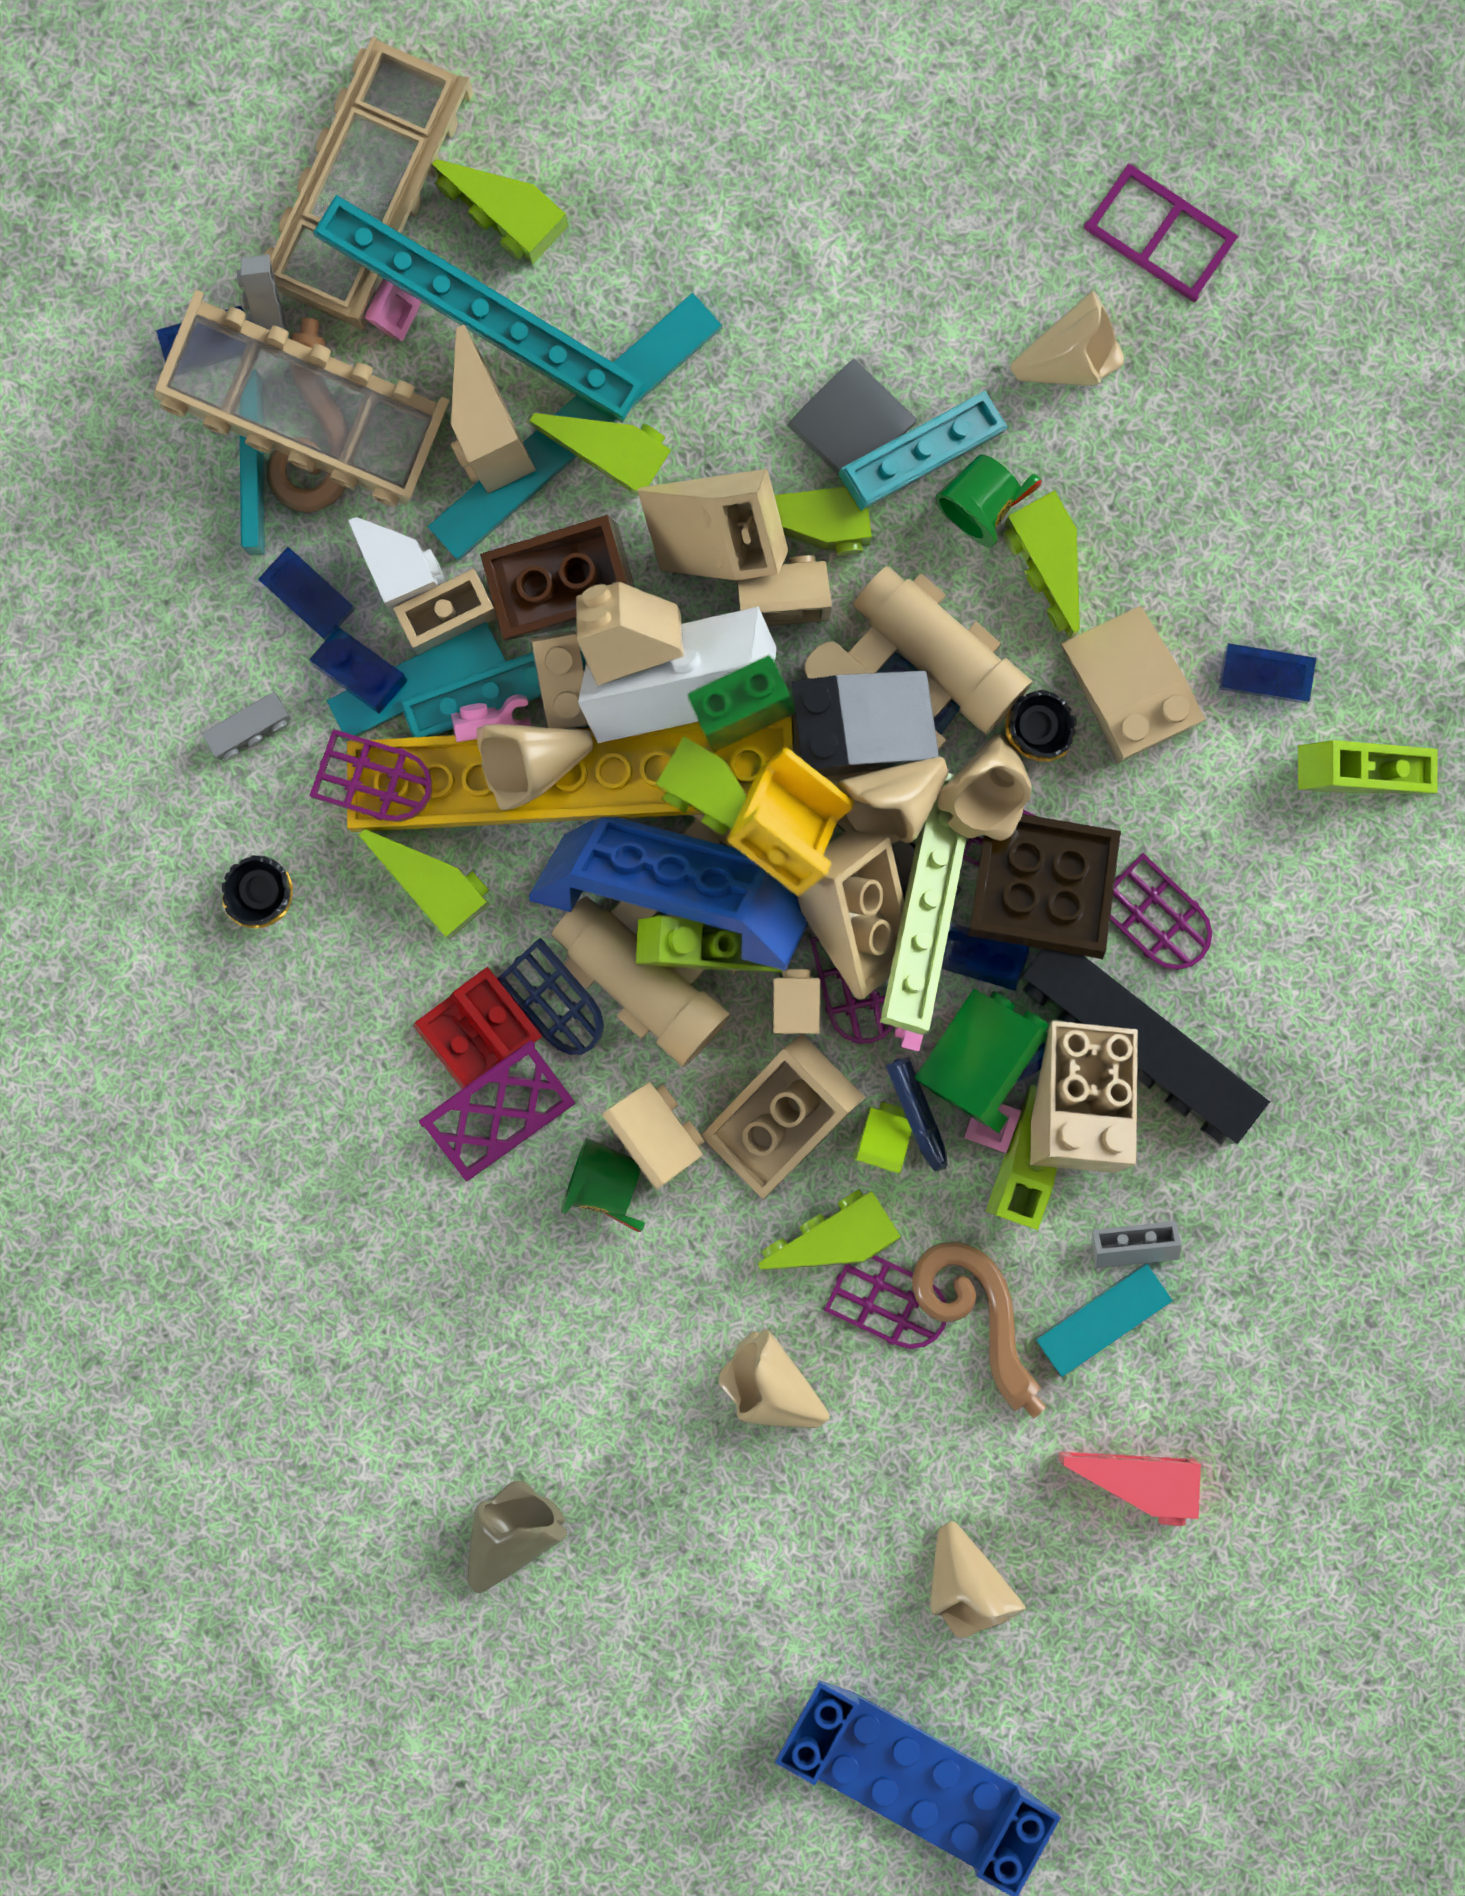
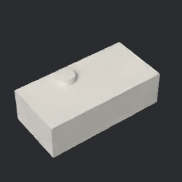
M759 607L681 624L683 657L598 686L586 662L578 704L597 742L601 743L699 722L687 698L689 692L767 655L772 656L775 661L776 646Z

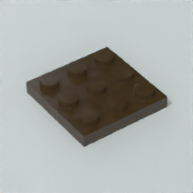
M1022 814L1014 833L1008 839L999 841L983 835L968 936L1103 959L1107 948L1121 831Z

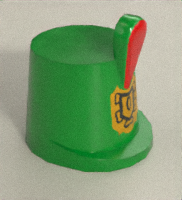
M981 454L936 494L935 500L942 513L967 536L985 547H993L998 541L995 529L1012 506L1035 492L1040 487L1042 480L1033 473L1020 486L1016 478L1001 463L992 457Z
M585 1138L564 1197L561 1213L567 1214L572 1206L604 1213L628 1228L641 1232L644 1229L645 1222L625 1216L641 1168L634 1158Z

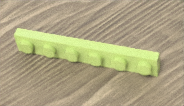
M948 773L942 788L956 775ZM937 799L917 837L880 1020L881 1023L920 1035L928 1032L930 1028L967 837L956 833L948 825L947 821L952 813L940 810Z

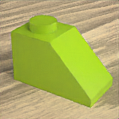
M881 1101L879 1109L868 1108L853 1158L855 1160L900 1174L912 1131L907 1118H904L905 1112L903 1108Z

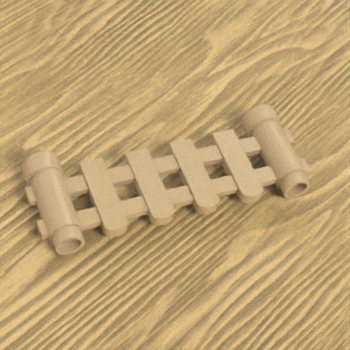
M889 566L883 568L866 585L853 604V607L870 621L868 626L871 628L849 652H846L839 644L833 641L825 642L811 652L805 663L806 679L833 675L877 673L898 651L919 671H927L934 719L953 700L960 706L959 712L985 735L989 734L1007 716L1013 704L1021 696H1024L1033 684V681L1007 658L1001 660L994 654L1001 646V643L977 621L967 630L939 605L946 598V594L922 573L913 582L910 579L905 581ZM795 712V714L790 716L793 719L794 754L802 759ZM935 730L939 751L946 744V739ZM883 769L827 776L825 778L836 786L841 780ZM704 814L691 815L695 818V821L682 835L716 844L723 843L725 846L737 849L727 841L731 833L730 829H728L724 836L701 822L705 816ZM842 818L835 825V827L838 826L843 832L847 830L854 831ZM588 896L583 897L576 903L572 912H567L551 933V936L567 950L566 956L568 960L564 965L587 990L596 982L623 1007L616 1017L641 1039L651 1032L658 1039L656 1044L681 1067H685L710 1043L731 1016V1013L705 990L700 992L692 985L706 969L636 965L638 919L655 917L659 911L623 901L612 911L609 909L604 911ZM730 970L734 975L738 972Z

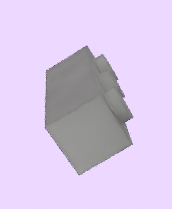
M269 254L241 258V270H237V280L239 287H244L245 292L242 294L245 310L250 309L251 312L248 315V320L268 330L271 329L272 325L286 330L285 317Z
M272 692L201 734L214 757L218 760L224 758L225 761H228L239 755L238 749L248 744L249 747H253L264 740L263 735L272 730L273 733H277L288 726L287 721L292 718L278 694Z
M1176 1221L1092 1230L1091 1248L1095 1268L1179 1260L1182 1245Z

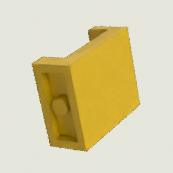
M784 748L758 770L727 841L799 897L827 874L831 862L823 854L836 823L852 810L854 801L791 750Z

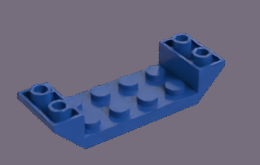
M601 817L591 820L564 834L529 894V901L572 912L582 892L586 891L741 933L742 959L784 971L808 925L801 912L798 896L740 850L618 817Z
M820 1680L775 1759L777 1765L807 1782L816 1785L818 1780L822 1781L971 1865L974 1868L976 1877L1010 1896H1019L1061 1819L1059 1814L1019 1784L859 1694Z

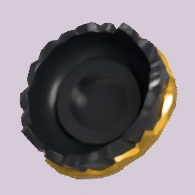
M1038 690L1021 696L1013 704L1006 717L1005 733L1009 743L1021 755L1038 762H1049L1063 757L1069 751L1068 749L1071 747L1073 737L1076 734L1074 727L1077 725V719L1074 715H1071V708L1063 698L1049 691Z
M251 855V857L239 861V864H233L230 871L224 877L225 882L222 883V893H224L222 895L223 906L227 915L235 923L248 928H264L279 921L287 913L292 901L293 886L288 872L276 860L267 856Z

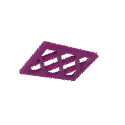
M529 1041L421 1118L419 1124L425 1127L467 1182L576 1103L536 1050L534 1042ZM527 1055L535 1063L533 1079L508 1076L510 1067ZM542 1074L547 1080H541ZM489 1082L499 1083L495 1106L470 1103L471 1095ZM507 1084L531 1087L527 1110L503 1107ZM539 1088L555 1090L562 1099L545 1112L535 1111ZM450 1110L460 1111L456 1134L440 1132L433 1122ZM468 1112L493 1115L489 1138L464 1135ZM501 1116L525 1119L523 1128L506 1140L497 1139ZM449 1142H455L454 1148H452ZM462 1143L487 1146L486 1154L467 1167L460 1158Z

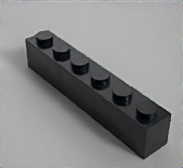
M1041 949L1019 977V979L1026 983L1022 991L1041 1006H1044L1049 1001L1061 1011V1014L1057 1017L1061 1022L1138 1030L1137 1082L1149 1090L1155 1084L1168 1095L1164 1102L1184 1118L1189 1113H1192L1204 1123L1200 1131L1221 1146L1225 1140L1230 1144H1238L1269 1105L1270 1101L1085 956Z

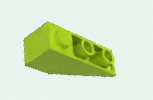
M439 159L432 163L435 175L438 178L434 182L437 188L451 201L454 202L459 197L470 207L467 214L480 228L487 231L491 226L503 237L499 241L500 244L516 260H520L524 256L530 263L534 264L568 227L566 213L534 184Z
M1054 490L1008 515L1004 523L1007 530L1002 532L1010 551L1015 556L1021 553L1029 568L1024 573L1033 591L1036 594L1043 592L1051 607L1046 609V612L1053 627L1058 633L1065 630L1068 638L1071 639L1080 630L1077 528Z
M686 737L682 738L656 782V785L666 792L662 800L686 813L689 806L705 815L701 822L724 836L728 829L732 830L747 797L724 759Z
M656 916L638 919L636 965L782 972V970L742 959L741 933L680 917Z
M1029 1085L1020 1117L1007 1153H1005L985 1212L1038 1230L1053 1190L1057 1168L1030 1165L1031 1118L1037 1087Z
M858 1189L837 1203L841 1210L833 1216L825 1219L821 1213L801 1225L799 1229L803 1235L792 1242L787 1243L783 1237L763 1249L761 1253L765 1259L758 1262L757 1265L762 1271L864 1263L899 1241L901 1236L874 1193L870 1191L863 1195L861 1190Z

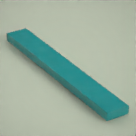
M337 194L313 231V235L317 239L459 325L464 324L469 331L621 423L624 422L646 384L643 380Z
M693 292L613 362L646 382L632 408L722 329V324ZM574 396L554 414L555 416L613 423L618 421L578 396ZM536 430L523 442L536 471L489 494L479 480L427 527L459 562L577 456Z

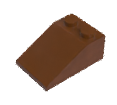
M608 514L480 554L502 637L505 641L577 626L576 596L583 594L584 591L592 586L599 584L607 586L621 582L635 588L618 524Z

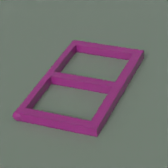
M1130 163L1127 164L1093 216L1083 226V229L1194 303L1199 299L1200 292L1238 238V235ZM1130 177L1174 205L1141 254L1097 226ZM1181 211L1225 240L1192 289L1148 260Z

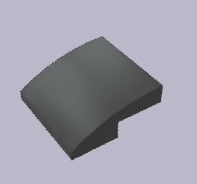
M853 358L789 421L787 426L838 474L842 467L907 433L917 419Z

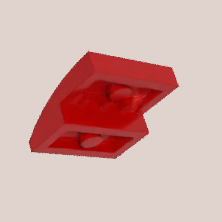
M488 966L413 1024L419 1035L462 1089L527 1042L533 1041L535 1044L542 1038V1035Z

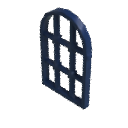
M542 938L536 940L521 956L516 957L514 963L497 978L531 1023L557 1050L569 1055H582L593 1049L602 1038L604 1022L601 1010L591 995ZM536 948L555 967L556 971L552 975L550 972H546L532 956L531 953ZM525 959L544 979V982L538 988L532 986L517 968ZM511 972L531 994L525 1001L506 980V977ZM560 976L567 981L581 998L577 1004L575 1001H571L556 984L555 981ZM547 988L551 991L553 990L568 1007L569 1011L563 1017L560 1014L557 1015L541 996ZM533 1002L539 1004L555 1022L550 1029L529 1007ZM585 1005L588 1006L593 1014L596 1028L580 1012ZM572 1017L578 1019L593 1036L594 1039L588 1046L585 1047L566 1025ZM558 1030L561 1033L563 1032L575 1047L564 1044L554 1034Z
M909 1057L895 1059L893 1063L886 1065V1068L921 1153L934 1171L938 1172L946 1169L948 1162L944 1142L922 1087L914 1079L916 1072Z

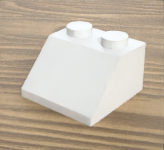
M358 517L348 520L380 595L394 617H397L393 609L394 607L446 582L431 548L423 552L417 540Z

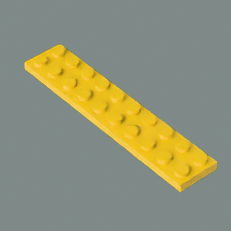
M786 717L713 752L699 722L601 743L597 742L591 728H578L591 732L593 741L592 751L542 795L524 805L509 810H501L498 807L494 793L488 788L482 769V756L478 749L477 739L456 742L455 735L371 740L397 749L403 748L420 758L431 774L433 782L431 798L423 811L414 818L402 822L380 821L375 819V817L347 809V829L351 832H362L364 829L369 831L580 821L595 820L601 817L638 818L703 814L691 806L684 813L662 800L666 792L656 785L682 738L686 737L724 759L746 795H748L758 770L784 748H788L794 753L792 717ZM347 741V755L359 758L364 744ZM374 747L370 748L367 758L371 759L370 762L395 769L399 757L397 754ZM406 757L402 769H406V773L425 778L424 771L420 765ZM347 762V780L351 781L356 767H352L353 764ZM363 767L359 781H362V785L386 792L391 778L387 777L388 774ZM399 778L394 792L398 793L397 796L421 802L425 795L426 786ZM355 790L351 804L379 813L383 801L379 800L380 797ZM391 801L386 815L398 816L409 813L414 808Z

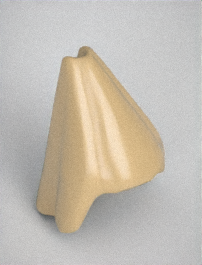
M1091 291L1011 363L1010 368L1017 380L1095 386L1101 383V379L1107 377L1123 365V352L1116 340L1114 328L1107 311L1096 292Z
M490 724L477 728V744L482 756L484 776L488 788L494 793L498 807L501 810L519 807L542 795L593 749V741L589 730Z
M995 734L939 792L937 797L939 809L952 813L947 823L956 833L964 837L976 838L980 835H986L999 841L1008 839L1014 833L1022 817L1024 805L1030 800L1031 782L1018 752L1009 743L1007 737L1002 734Z
M934 757L839 781L836 787L854 801L852 810L843 816L842 819L855 832L890 836L891 844L898 841L912 842L921 831L946 780L948 768L945 760L942 757Z
M767 1329L762 1330L760 1333L754 1331L746 1336L737 1346L733 1358L720 1371L719 1384L737 1405V1417L744 1423L819 1428L829 1420V1413L815 1391L774 1335Z
M950 1521L939 1528L934 1557L930 1609L933 1615H941L956 1637L965 1638L984 1629L996 1627L1015 1618L1026 1610V1606L956 1522Z

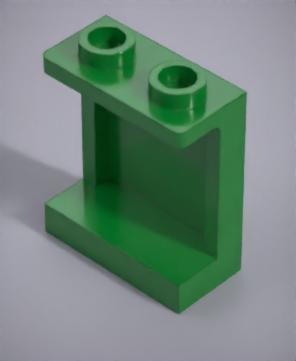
M770 655L693 690L687 695L713 752L795 714L789 690L773 657Z
M973 989L914 1079L936 1096L999 1134L1009 1118L1001 1113L998 1108L1039 1046L1046 1044L1048 1034L1046 1030L1049 1024L1026 1010L1023 1016L1014 1012L1013 1009L1016 1005L995 991L988 997Z

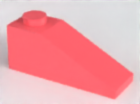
M1060 1451L1059 1461L1065 1467L1147 1514L1158 1517L1159 1524L1184 1526L1186 1525V1518L1199 1519L1201 1464L1195 1459Z

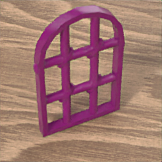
M333 729L309 795L311 798L369 815L380 821L402 822L414 818L425 809L431 798L433 782L430 771L422 760L405 749H397ZM337 737L364 744L360 757L357 758L334 751ZM374 747L399 755L395 769L370 762L371 759L367 758L370 748ZM330 757L352 763V767H356L351 781L325 773ZM406 757L420 765L424 771L425 778L406 773V769H402ZM363 767L388 774L387 777L391 778L386 792L362 785V781H359ZM399 778L426 786L425 795L421 802L397 796L398 793L394 792ZM322 780L344 786V790H348L344 802L318 794ZM355 790L380 797L379 800L383 801L379 813L352 805L351 801ZM391 801L414 808L409 813L402 815H386Z
M1144 853L1122 875H1118L1115 878L1113 896L1132 914L1122 924L1113 915L1110 916V921L1143 951V955L1146 958H1150L1164 968L1175 970L1191 967L1203 959L1211 945L1212 929L1209 918L1197 901L1192 900ZM1142 860L1164 879L1156 889L1154 886L1150 888L1132 871ZM1126 876L1132 879L1148 895L1139 907L1137 904L1133 905L1116 889ZM1169 885L1191 905L1184 915L1182 913L1178 915L1159 896ZM1152 903L1154 906L1158 904L1176 922L1167 932L1164 930L1161 932L1142 914ZM1196 912L1199 913L1205 922L1206 940L1187 923ZM1135 920L1137 923L1141 922L1159 939L1150 950L1127 930ZM1179 929L1181 932L1185 930L1203 947L1199 956L1192 961L1170 941ZM1162 947L1165 950L1168 948L1184 964L1174 965L1165 963L1154 955Z
M817 937L810 938L826 1004L825 1011L834 1029L844 1039L857 1044L874 1043L885 1038L894 1028V1026L890 1025L885 1030L884 1023L880 1022L882 1014L879 1004L884 1003L886 995L880 996V993H876V990L869 994L870 999L856 1002V998L852 999L850 988L837 968L823 971L816 944L819 939ZM837 975V979L840 978L846 1000L845 1005L831 1006L825 977ZM870 1006V1010L873 1009L879 1035L873 1038L862 1039L855 1009ZM846 1012V1016L849 1015L854 1037L848 1035L838 1026L834 1014Z
M876 1255L872 1259L883 1264L878 1276L876 1274L871 1276L850 1266V1264H845L841 1274L836 1278L837 1283L824 1311L887 1340V1343L890 1345L895 1344L913 1349L925 1347L937 1340L945 1329L946 1322H941V1326L934 1333L908 1321L913 1307L918 1308L919 1306L914 1292L909 1290L907 1293L884 1282L889 1268H893L909 1277H912V1272ZM847 1272L874 1284L868 1298L864 1296L862 1299L840 1288ZM933 1284V1290L937 1293L941 1302L946 1303L939 1288ZM879 1290L881 1292L886 1290L907 1300L908 1303L903 1314L898 1313L896 1315L873 1304ZM836 1294L863 1307L857 1321L830 1309ZM875 1312L898 1323L892 1337L864 1325L868 1313L873 1314ZM908 1328L929 1338L924 1342L914 1344L898 1341L903 1329L907 1331Z

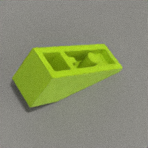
M539 413L530 414L525 422L636 496H639L638 488L650 485L671 452V449L662 444L666 437L645 423L639 429L635 425Z
M846 487L774 495L785 536L824 550L836 549V554L839 556L863 552L862 546L870 545L872 535L869 510L866 508L861 511Z
M1340 740L1298 745V790L1332 793L1435 794L1438 793V749Z
M364 829L358 834L446 938L451 939L490 905L483 897L490 890L473 871L465 876L457 867Z

